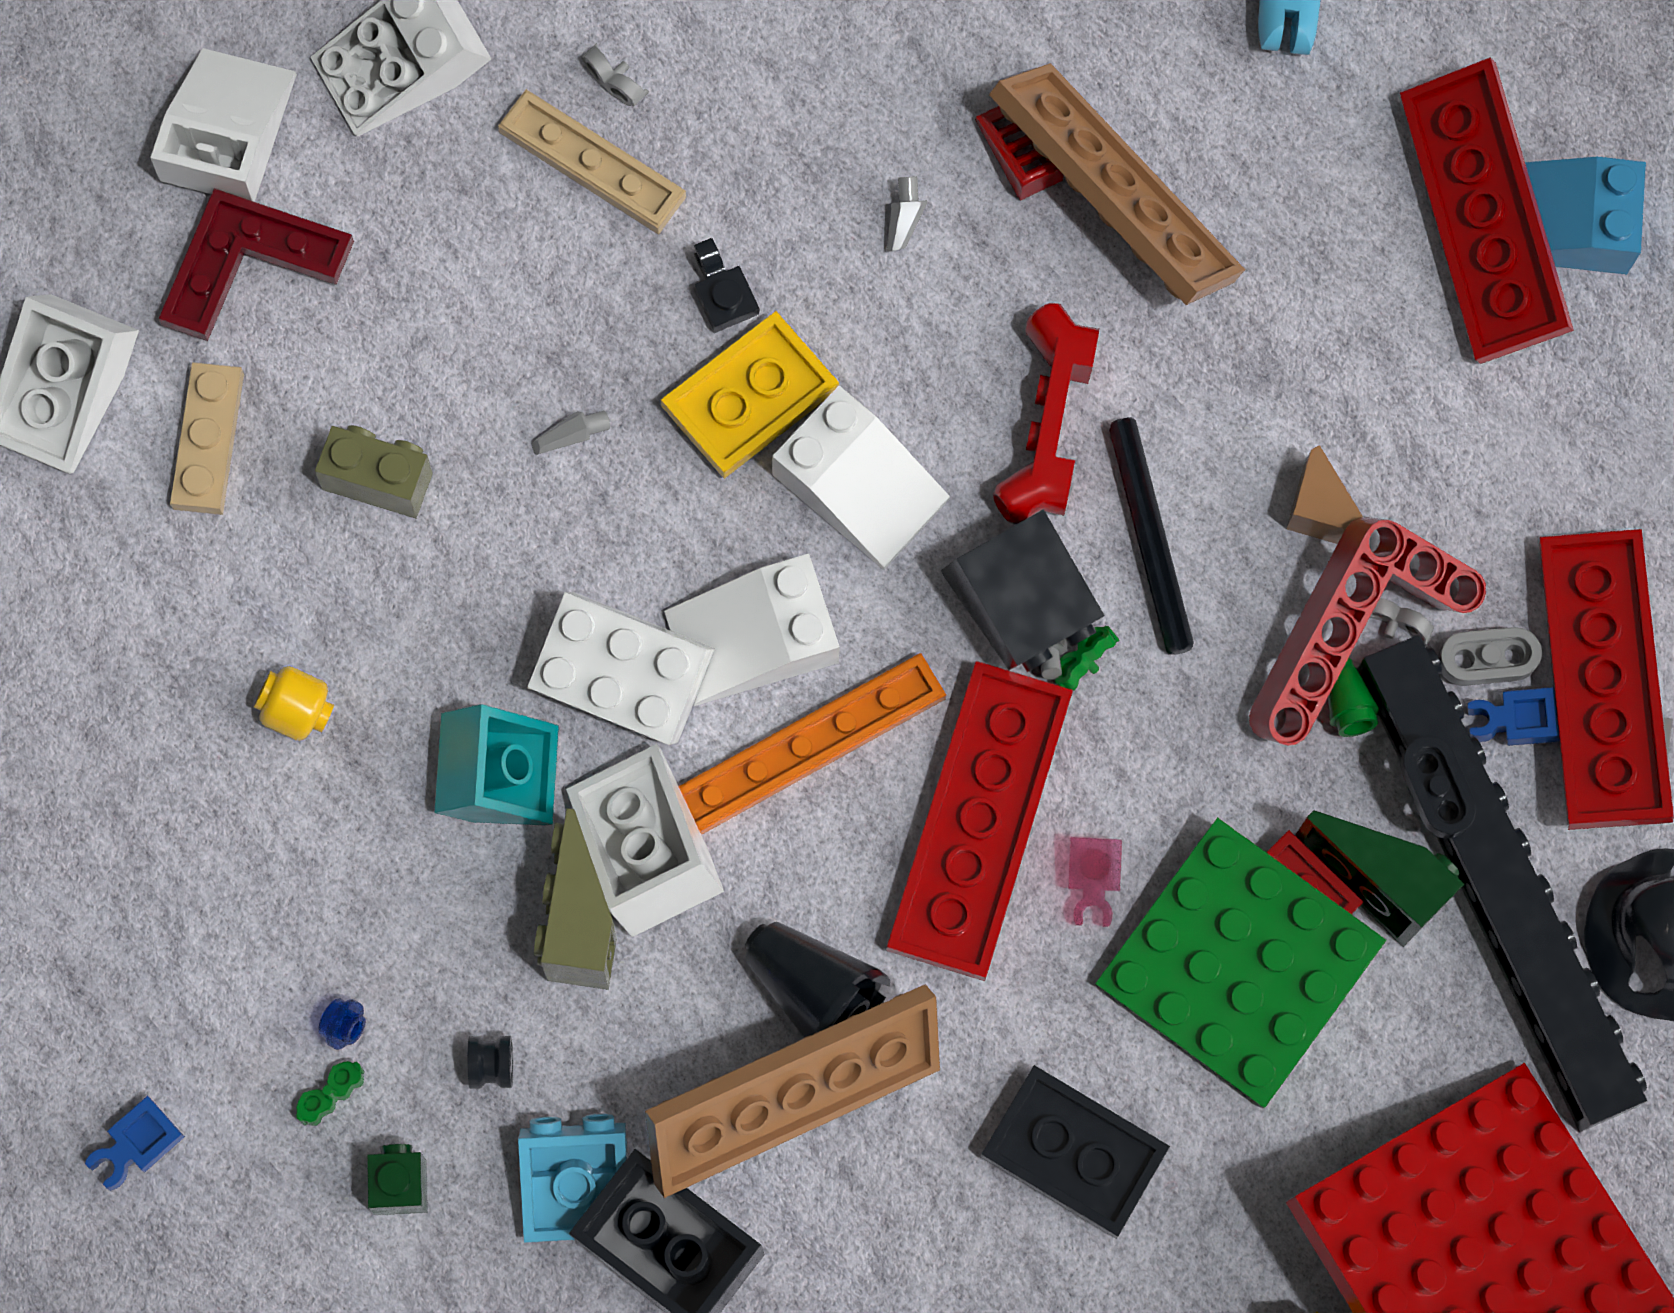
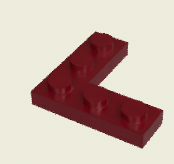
M214 188L159 316V321L164 327L208 341L244 254L337 285L354 244L352 234Z

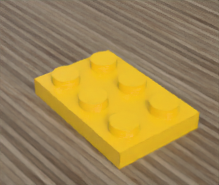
M775 311L662 398L661 407L725 479L824 402L839 386V382L780 314Z

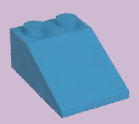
M1598 156L1525 162L1555 267L1627 275L1641 254L1646 162Z

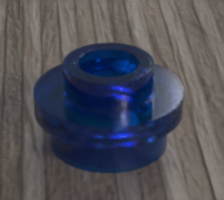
M341 998L335 999L328 1005L321 1016L318 1026V1032L326 1039L328 1046L335 1050H340L347 1045L354 1044L360 1038L366 1025V1019L363 1017V1005L354 999L345 1001Z

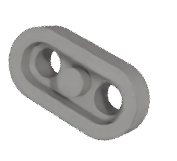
M1511 627L1456 633L1444 643L1438 658L1442 667V675L1448 681L1460 686L1520 681L1529 677L1541 661L1542 649L1538 639L1530 631ZM1513 650L1517 652L1520 656V663L1512 664L1508 662L1505 658V651ZM1455 656H1467L1471 662V667L1467 669L1459 667L1455 662Z

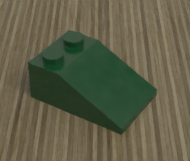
M1315 810L1307 816L1295 834L1311 852L1363 901L1361 907L1402 947L1464 885L1458 878V869L1444 855L1440 853L1433 855L1426 847Z

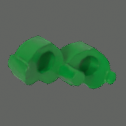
M1109 626L1094 627L1096 633L1077 643V651L1069 652L1060 658L1062 674L1055 680L1058 686L1074 691L1078 687L1079 679L1088 670L1092 674L1099 671V666L1095 663V660L1101 658L1107 649L1114 647L1120 641Z
M349 1061L332 1066L327 1080L328 1085H325L322 1090L316 1089L302 1093L296 1107V1117L299 1122L304 1126L307 1124L317 1126L321 1123L324 1116L333 1113L338 1100L348 1099L355 1088L363 1085V1074L365 1073L363 1067L358 1062L352 1063Z

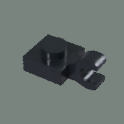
M713 238L695 244L696 253H694V257L705 280L696 283L694 291L714 333L759 315L760 308L740 265L726 271Z

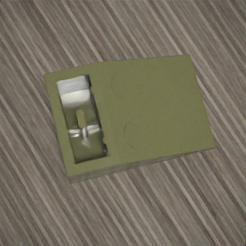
M567 808L564 823L556 822L553 830L551 853L554 854V864L557 865L556 874L547 873L545 878L542 904L546 905V915H549L547 925L539 924L537 927L534 956H538L537 965L543 967L547 981L609 990L617 942L613 919L575 809Z

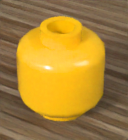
M286 666L278 674L272 671L269 672L256 699L254 708L260 710L259 719L265 727L294 740L301 741L309 736L312 729L322 733L332 713L334 704L326 701L328 686L323 680L294 667Z

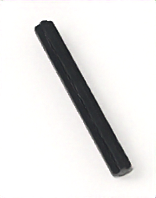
M1132 417L1117 419L1111 422L1109 432L1165 649L1169 655L1183 654L1192 650L1194 641L1137 422Z

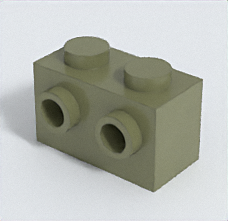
M349 425L346 430L331 426L315 469L321 489L417 519L433 475L428 455L423 453V449L404 440H395V443L391 444L375 439L376 435L359 426Z

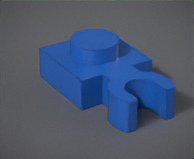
M1554 687L1503 692V706H1494L1491 702L1480 699L1468 703V715H1484L1489 720L1488 724L1484 727L1470 728V737L1475 736L1479 742L1489 741L1500 732H1506L1507 746L1559 742Z
M147 1095L107 1131L117 1143L110 1149L101 1148L92 1152L86 1159L85 1165L93 1171L102 1162L112 1161L114 1172L111 1177L103 1182L106 1189L112 1191L124 1183L128 1175V1167L135 1162L145 1173L185 1136Z

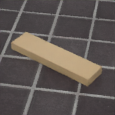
M527 89L498 125L500 134L658 235L686 198V190Z

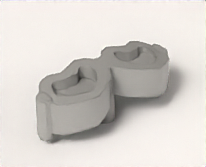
M597 43L582 56L587 70L592 74L597 83L604 86L611 96L619 99L625 105L635 106L649 93V90H643L631 78L623 75L629 69L626 62L622 61L613 70L604 54L598 49Z
M1384 598L1379 599L1370 618L1388 622L1384 632L1386 638L1393 639L1396 629L1399 627L1413 636L1420 635L1425 647H1427L1434 626L1421 613L1409 608H1401L1394 602Z

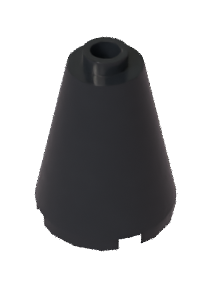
M773 922L768 926L766 924L759 925L750 934L745 943V948L748 950L745 958L747 964L804 1038L845 1021L853 1015L884 1003L886 999L879 990L881 984L890 987V979L880 969L780 922Z

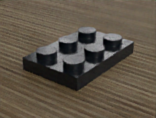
M1034 1065L980 1158L1117 1239L1170 1146Z

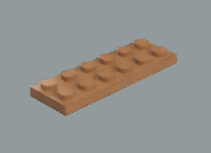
M1051 63L1000 80L990 92L989 96L1000 106L1002 114L1010 122L1019 126L1033 141L1036 151L1043 157L1048 158L1063 173L1068 185L1076 192L1081 193L1098 211L1100 219L1122 236L1131 246L1133 254L1140 261L1148 264L1164 281L1168 292L1174 297L1181 299L1185 305L1235 283L1246 270Z
M924 984L646 1110L647 1133L653 1179L656 1188L666 1198L940 1071L937 1000L935 994Z

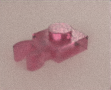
M1070 837L1068 889L1083 890V898L1078 901L1073 911L1075 925L1082 926L1083 912L1087 907L1097 906L1103 913L1102 927L1110 926L1113 912L1110 904L1105 900V891H1120L1121 839Z

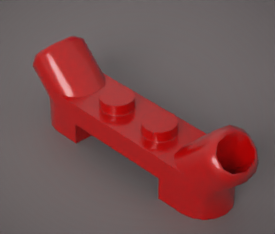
M1059 303L1045 304L1033 312L1026 322V334L1051 367L1050 377L1040 375L1035 404L1044 406L1041 423L1031 421L1026 450L1035 452L1034 461L997 484L994 489L993 500L996 507L1006 521L1013 524H1018L1043 509L1045 512L1062 516L1065 515L1075 460L1056 457L1069 383L1074 381L1089 384L1100 329L1076 325Z

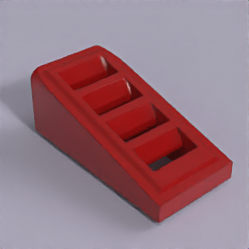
M1000 106L976 116V123L1020 201L1063 181V173L1048 158L1043 157L1036 151L1033 141L1027 135L1008 144L1004 142L1003 138L1021 129L1017 124L1012 123L996 130L992 123L1005 118ZM1030 144L1032 145L1034 150L1015 158L1012 154ZM1038 159L1041 161L1042 165L1027 172H1024L1022 169L1023 166Z

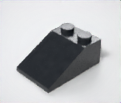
M637 1149L633 1150L569 1232L571 1237L664 1313H721L765 1255L759 1242L688 1188L664 1198L654 1185L651 1160Z

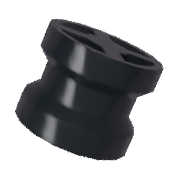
M469 1036L467 1067L470 1089H481L485 1083H497L501 1088H512V1036H500L496 1041H484L480 1036Z

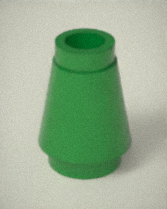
M1348 658L1327 698L1330 725L1337 728L1339 735L1342 737H1354L1371 731L1378 725L1376 715L1379 713V708L1354 666L1353 660Z

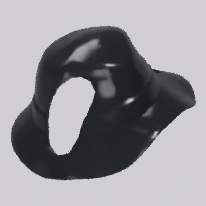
M1663 848L1641 853L1616 865L1604 875L1596 887L1587 911L1584 926V948L1591 971L1599 986L1614 1002L1626 1010L1641 1016L1674 1021V878L1666 879L1670 877L1674 866V849ZM1639 935L1646 939L1657 953L1666 972L1667 981L1664 987L1655 993L1636 992L1629 986L1630 977L1636 966L1635 943L1636 936Z

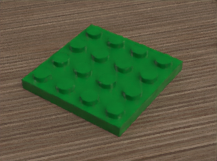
M1217 817L1095 985L1264 1109L1387 940Z

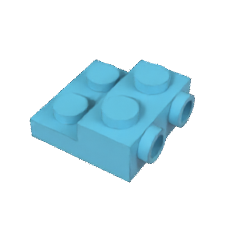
M592 1114L582 1118L583 1125L562 1126L561 1118L539 1117L529 1121L530 1128H520L518 1146L524 1243L575 1240L569 1235V1232L627 1159L626 1123H614V1116L610 1114Z

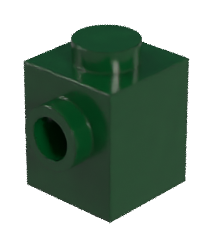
M389 1144L380 1147L381 1154L367 1155L368 1209L374 1215L428 1213L427 1160L421 1152H413L412 1145Z

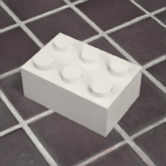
M565 592L527 688L665 744L672 745L679 742L715 648L578 593Z

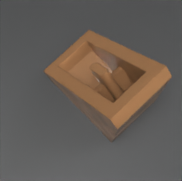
M1319 445L1311 449L1304 464L1286 529L1338 544L1347 526L1353 520L1363 516Z

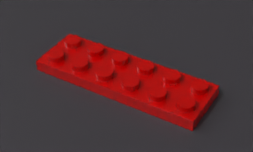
M1489 57L1400 92L1475 360L1483 364L1574 331L1496 62Z
M1642 529L1540 537L1539 548L1568 830L1673 823L1674 812Z
M975 662L886 951L981 981L986 980L1073 690L986 663Z

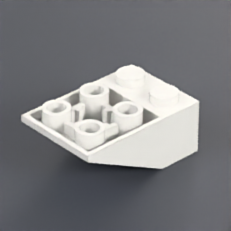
M381 0L310 57L355 136H361L456 88L491 60L489 53L458 0Z
M202 48L165 113L150 157L159 180L212 194L215 188L255 202L297 75L296 71Z

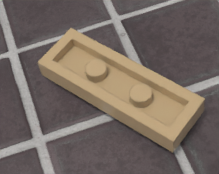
M192 362L170 501L173 510L223 515L244 379L242 367Z

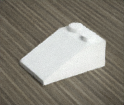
M52 294L26 297L0 376V445L66 473H74L124 378L139 330Z
M838 386L772 456V476L883 570L888 567L950 500V496L886 426L841 386Z
M809 554L759 568L664 611L670 631L715 648L693 706L839 663L840 646Z
M658 744L566 789L572 807L575 809L609 911L631 937L724 892L709 850Z

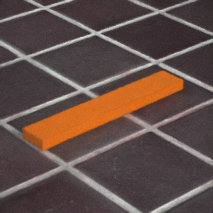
M919 653L679 786V789L702 835L946 700V693L922 653Z

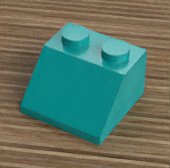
M483 704L441 713L434 813L473 823L552 825L559 725Z

